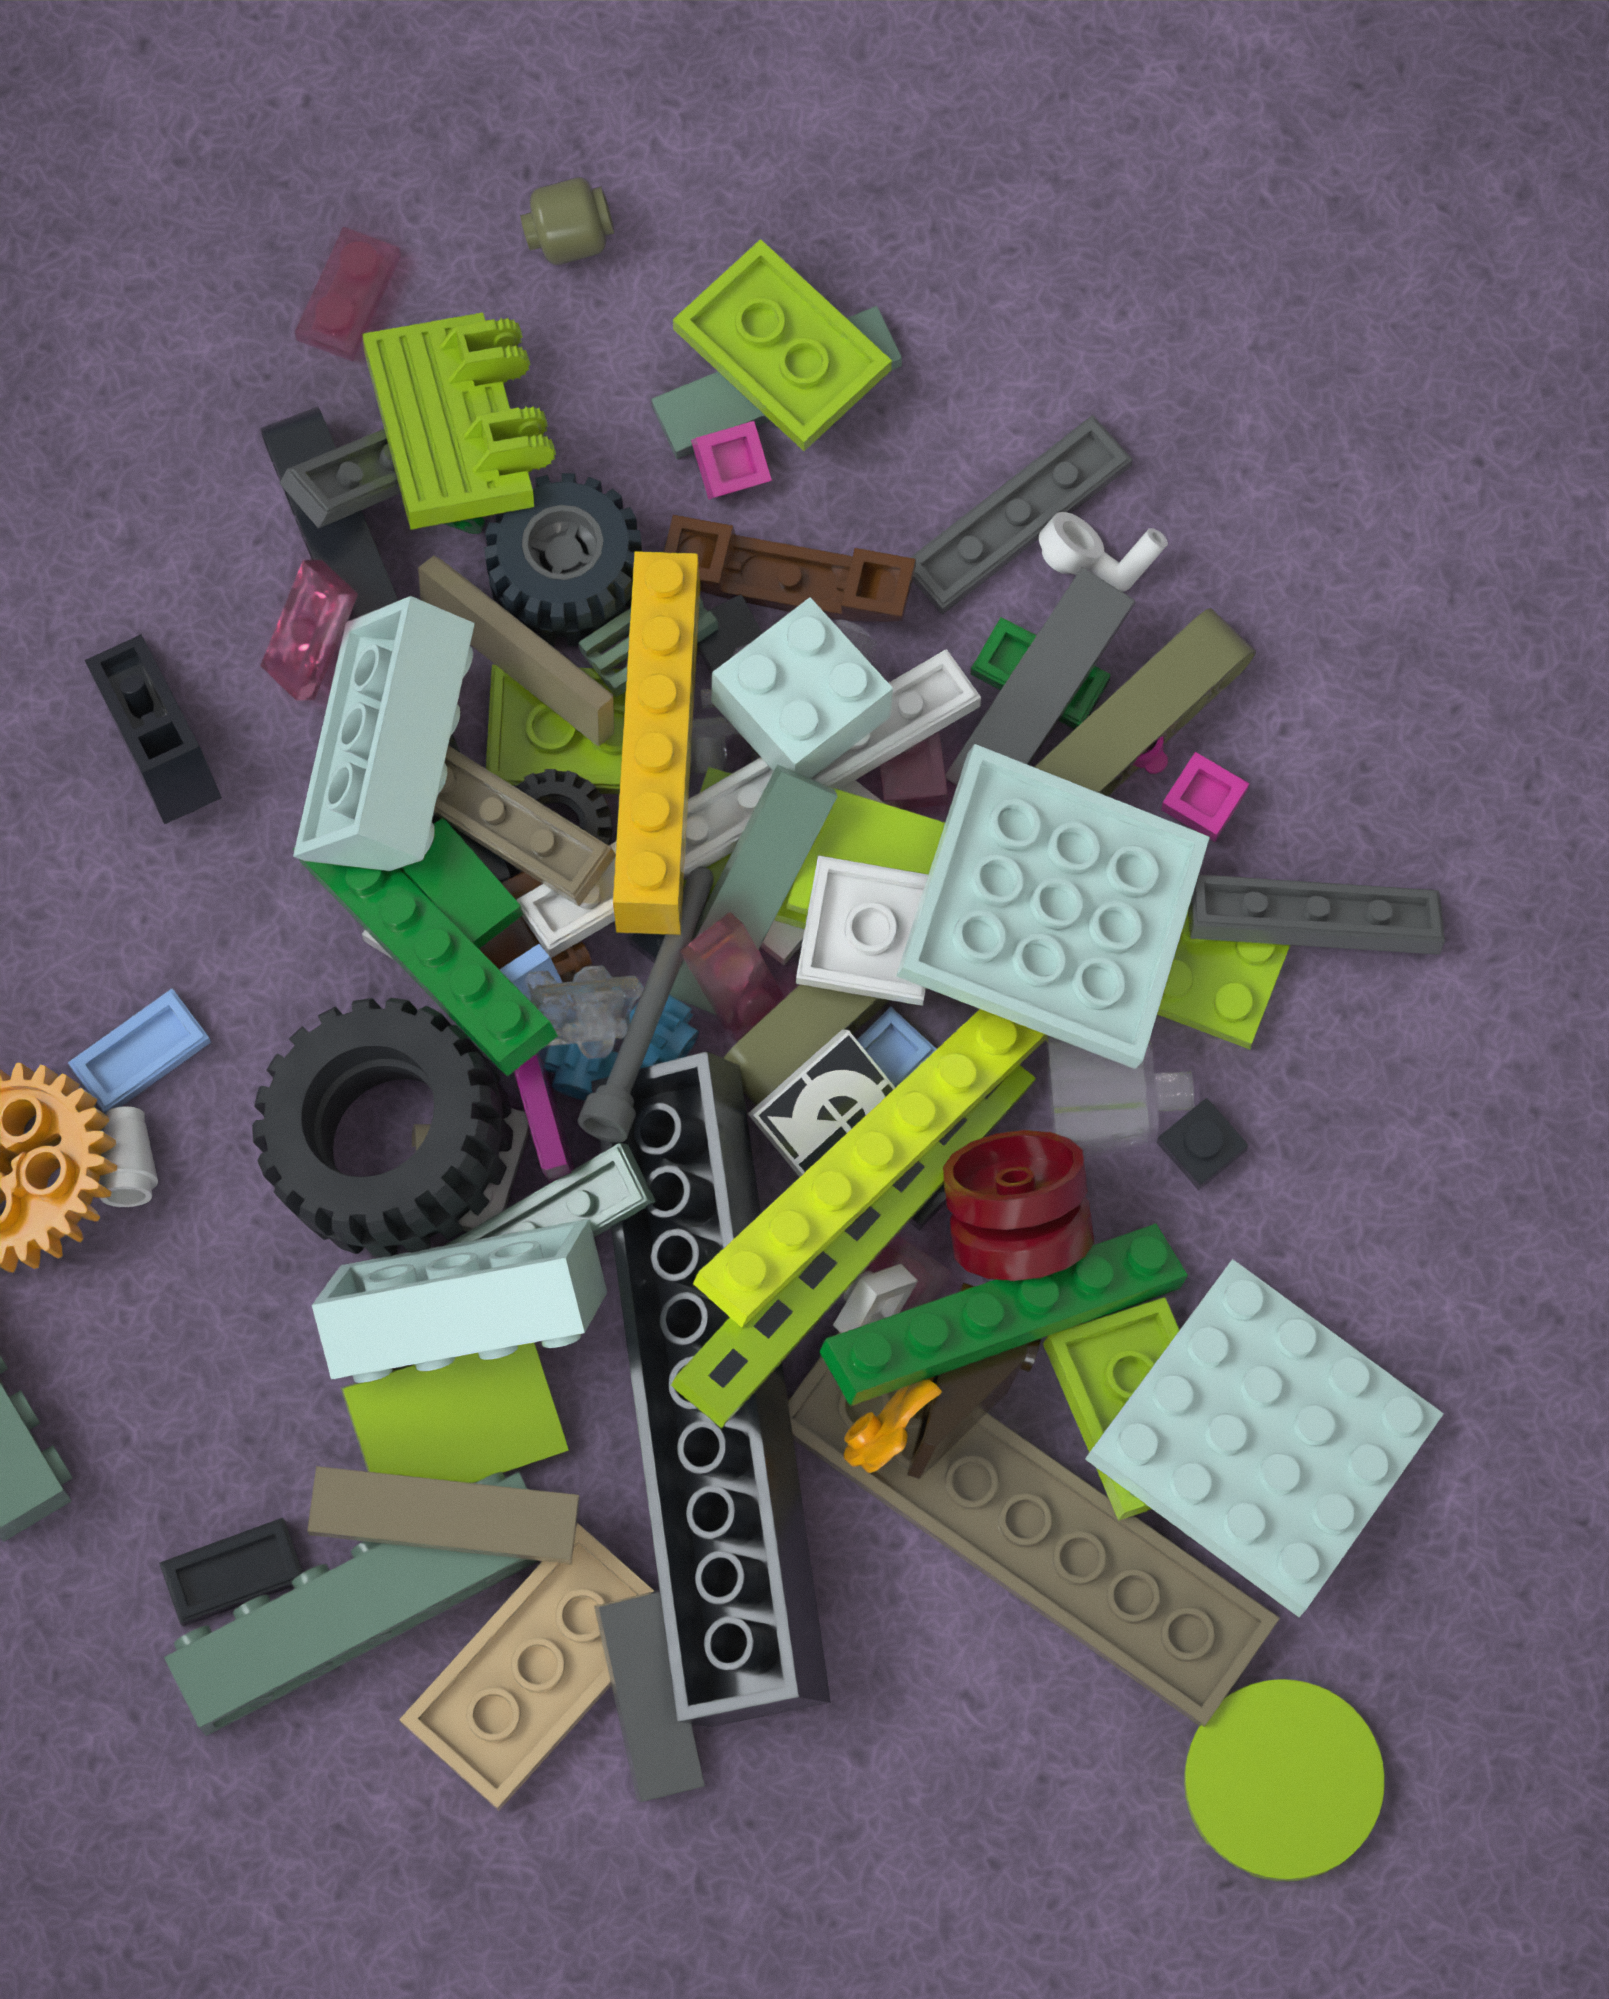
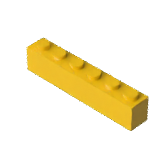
M634 553L613 891L616 933L681 935L700 603L698 554Z

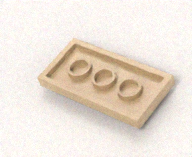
M577 1523L572 1564L542 1561L399 1719L401 1724L499 1811L611 1686L594 1606L653 1592L654 1590Z

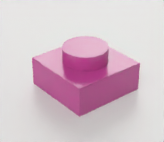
M754 421L691 440L709 500L772 481Z
M1195 752L1164 799L1161 811L1195 831L1209 836V839L1215 842L1247 793L1249 783Z

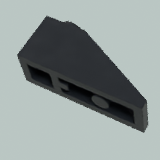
M142 634L86 659L85 663L164 825L221 799V794L201 748Z

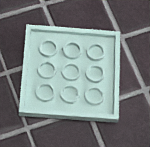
M974 744L967 754L896 976L1136 1069L1142 1063L1210 837Z
M1232 1259L1085 1460L1296 1616L1300 1617L1444 1413Z

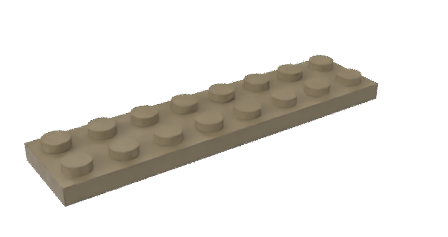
M822 1356L819 1358L788 1401L794 1441L1198 1726L1202 1725L1203 1727L1206 1726L1280 1619L1278 1616L1135 1516L1118 1521L1108 1497L988 1413L920 1479L908 1476L907 1473L924 1406L909 1420L905 1427L908 1433L907 1443L900 1453L893 1456L883 1467L872 1473H867L860 1465L852 1467L843 1458L844 1451L848 1445L844 1441L847 1431L859 1418L869 1412L878 1416L898 1390L850 1406Z

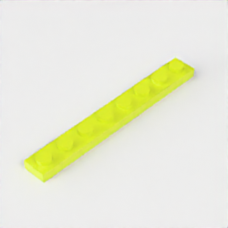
M979 1009L698 1272L693 1284L742 1328L1038 1048L1049 1035Z

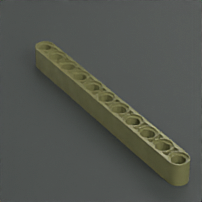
M1212 608L1206 609L1034 768L1109 797L1140 768L1133 765L1141 754H1145L1148 750L1151 751L1160 737L1164 738L1163 745L1166 744L1245 670L1253 660L1256 650ZM800 984L740 1039L725 1055L724 1059L740 1065L743 1092L757 1106L842 1029L849 1030L853 1035L890 1000Z

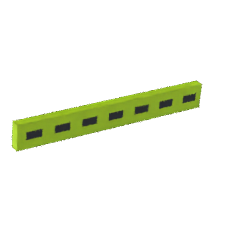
M1021 1065L1017 1066L746 1325L741 1328L734 1320L729 1318L676 1375L671 1386L722 1428L943 1185V1166L952 1153L972 1141L986 1137L1029 1090L1036 1078Z

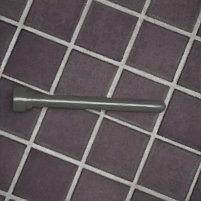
M698 867L689 874L683 889L681 935L665 934L606 1085L599 1086L596 1093H591L587 1096L578 1118L580 1127L598 1139L608 1142H623L627 1139L636 1116V1112L632 1107L634 1099L630 1093L714 882L712 872L706 867Z

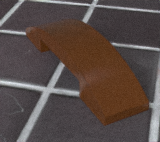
M678 515L672 516L664 553L698 554L700 591L727 599H732L741 594L746 603L787 612L793 611L811 597L830 619L848 621H903L916 568V559L859 548H854L853 556L761 540L736 535L733 525Z

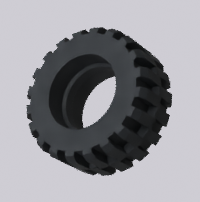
M392 997L386 1001L385 1009H382L373 998L354 1000L351 1004L352 1012L342 1014L335 1006L318 1015L321 1025L308 1032L303 1026L299 1028L289 1038L295 1046L285 1058L280 1054H275L266 1069L273 1077L270 1087L260 1086L258 1088L254 1107L264 1116V1119L255 1120L252 1124L253 1143L263 1152L257 1160L264 1178L275 1187L274 1193L284 1205L323 1240L330 1239L342 1250L358 1254L365 1247L374 1257H390L397 1254V1245H403L410 1253L430 1249V1237L441 1233L449 1240L464 1230L458 1221L470 1210L479 1216L490 1202L483 1194L488 1184H501L507 1166L498 1157L499 1152L511 1150L513 1129L504 1120L512 1113L508 1095L498 1084L500 1077L491 1063L457 1025H451L442 1013L428 1006L417 1010L410 1000ZM408 1079L427 1084L432 1090L434 1098L432 1123L423 1143L408 1160L388 1172L368 1177L345 1175L337 1169L333 1152L335 1133L345 1111L361 1094L376 1085L393 1080Z

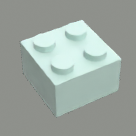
M811 597L712 672L711 702L773 771L778 764L811 779L890 718L893 688Z

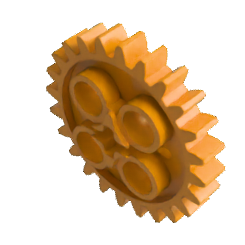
M16 1063L11 1077L0 1069V1204L6 1201V1207L0 1216V1268L9 1273H14L19 1259L33 1269L39 1268L40 1252L42 1249L58 1259L61 1258L63 1253L60 1239L65 1235L81 1242L84 1238L77 1225L81 1218L91 1221H98L100 1219L97 1211L90 1206L93 1197L106 1198L110 1197L112 1193L99 1183L100 1176L117 1171V1165L101 1156L102 1153L110 1150L117 1144L114 1138L100 1131L107 1125L110 1119L98 1109L93 1108L97 1099L84 1089H79L80 1084L62 1073L58 1077V1074L44 1065H40L34 1073L33 1070L24 1064ZM37 1115L32 1129L24 1134L27 1122ZM61 1167L57 1181L47 1188L51 1174Z

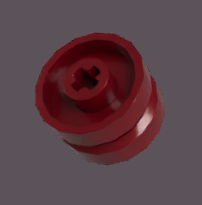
M1030 1130L996 1133L968 1143L952 1153L943 1166L947 1208L952 1213L950 1226L954 1257L967 1272L987 1279L1009 1281L1040 1278L1069 1268L1084 1258L1093 1246L1094 1235L1090 1203L1085 1197L1088 1188L1083 1150L1070 1138L1052 1132Z

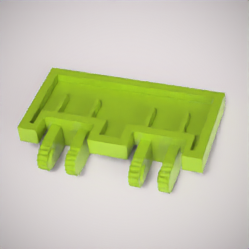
M482 312L363 333L364 353L410 529L534 507L533 488L528 472H532L533 469L546 468L548 464H552L551 461L555 460L554 455H556L552 439H548V436L544 437L543 435L544 432H547L546 427H548L544 411H540V408L536 409L534 406L530 408L525 406L524 409H510L503 383L510 379L513 381L516 378L521 379V376L526 375V371L530 370L529 366L531 365L527 351L523 350L522 347H518V344L522 343L521 338H523L519 323H515L514 319L509 320V318H500L498 321H495V319L485 321Z

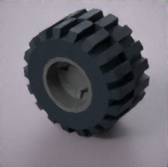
M562 473V482L550 483L549 476L544 475L535 478L536 488L533 489L534 507L495 514L496 523H488L485 534L487 547H484L490 590L494 601H498L502 608L533 632L535 630L539 631L540 638L549 645H555L556 637H567L568 647L579 646L580 636L594 633L625 612L626 606L631 608L634 553L642 552L640 530H637L636 516L631 507L623 509L622 496L613 488L606 494H602L601 481L588 477L583 485L576 483L575 473Z

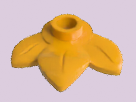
M934 1377L900 1388L878 1416L869 1412L859 1418L849 1428L844 1437V1441L848 1445L844 1451L843 1458L852 1467L860 1465L867 1473H872L883 1467L893 1456L900 1453L907 1443L908 1433L905 1427L909 1420L923 1406L942 1393V1390L932 1382Z

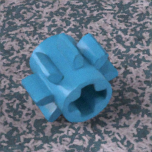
M670 994L641 1068L687 1057L698 1038L699 1031L688 1024L693 1017V1014L690 1013L692 1008ZM637 1005L627 1017L620 1031L619 1037L623 1040Z
M572 1024L567 1038L558 1035V1037L550 1042L544 1060L546 1071L555 1073L552 1087L564 1095L586 1101L587 1096L593 1093L591 1081L610 1076L618 1055L617 1052H613L617 1040L616 1037L594 1026Z

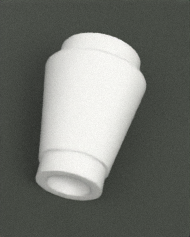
M116 1107L107 1111L106 1115L110 1121L104 1127L103 1132L114 1138L117 1145L102 1153L101 1156L117 1165V1171L100 1176L99 1183L112 1192L110 1197L100 1199L102 1202L116 1207L143 1205L151 1200L152 1189L158 1184L145 1124V1114L141 1109L135 1107Z

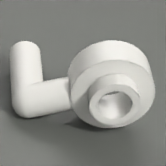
M1067 512L1056 513L1039 533V543L1042 548L1043 558L1054 570L1062 574L1071 573L1077 575L1081 567H1084L1121 592L1129 590L1168 545L1167 539L1161 532L1149 528L1126 556L1118 562L1104 552L1101 538L1087 522Z

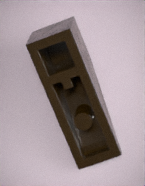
M963 1282L959 1292L975 1286ZM1041 1339L934 1376L932 1382L942 1390V1393L924 1406L907 1473L908 1476L920 1479L1008 1393L1019 1370L1031 1371Z

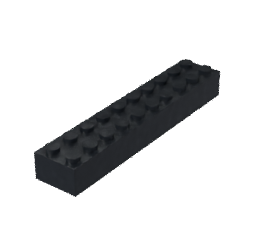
M703 1052L640 1068L630 1093L634 1099L632 1107L636 1112V1116L627 1139L623 1142H608L599 1139L601 1153L618 1143L627 1144L645 1178L648 1189L656 1201L648 1204L646 1208L627 1219L611 1226L677 1721L715 1727L831 1703L782 1362L722 1428L671 1386L676 1375L730 1318L693 1284L698 1272L761 1214L740 1065L710 1052ZM609 1077L591 1081L592 1092L596 1093L599 1086L606 1085Z

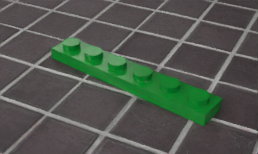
M299 859L302 865L507 1077L558 1037L551 1022L399 868L386 871Z
M1153 1224L1093 1245L1084 1258L1065 1270L1040 1278L1016 1281L995 1279L826 1338L820 1354L849 1405L853 1406L1181 1289L1188 1274L1158 1225Z

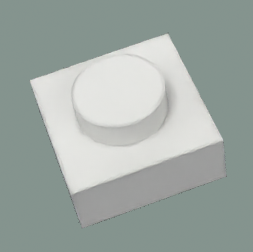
M902 1264L876 1273L872 1271L864 1272L844 1293L846 1303L833 1326L840 1333L900 1313L918 1280Z

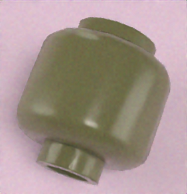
M575 177L535 189L530 197L531 212L520 215L530 251L542 248L544 256L553 265H562L597 255L605 249L606 236L615 234L602 186L592 188L590 182L583 177Z

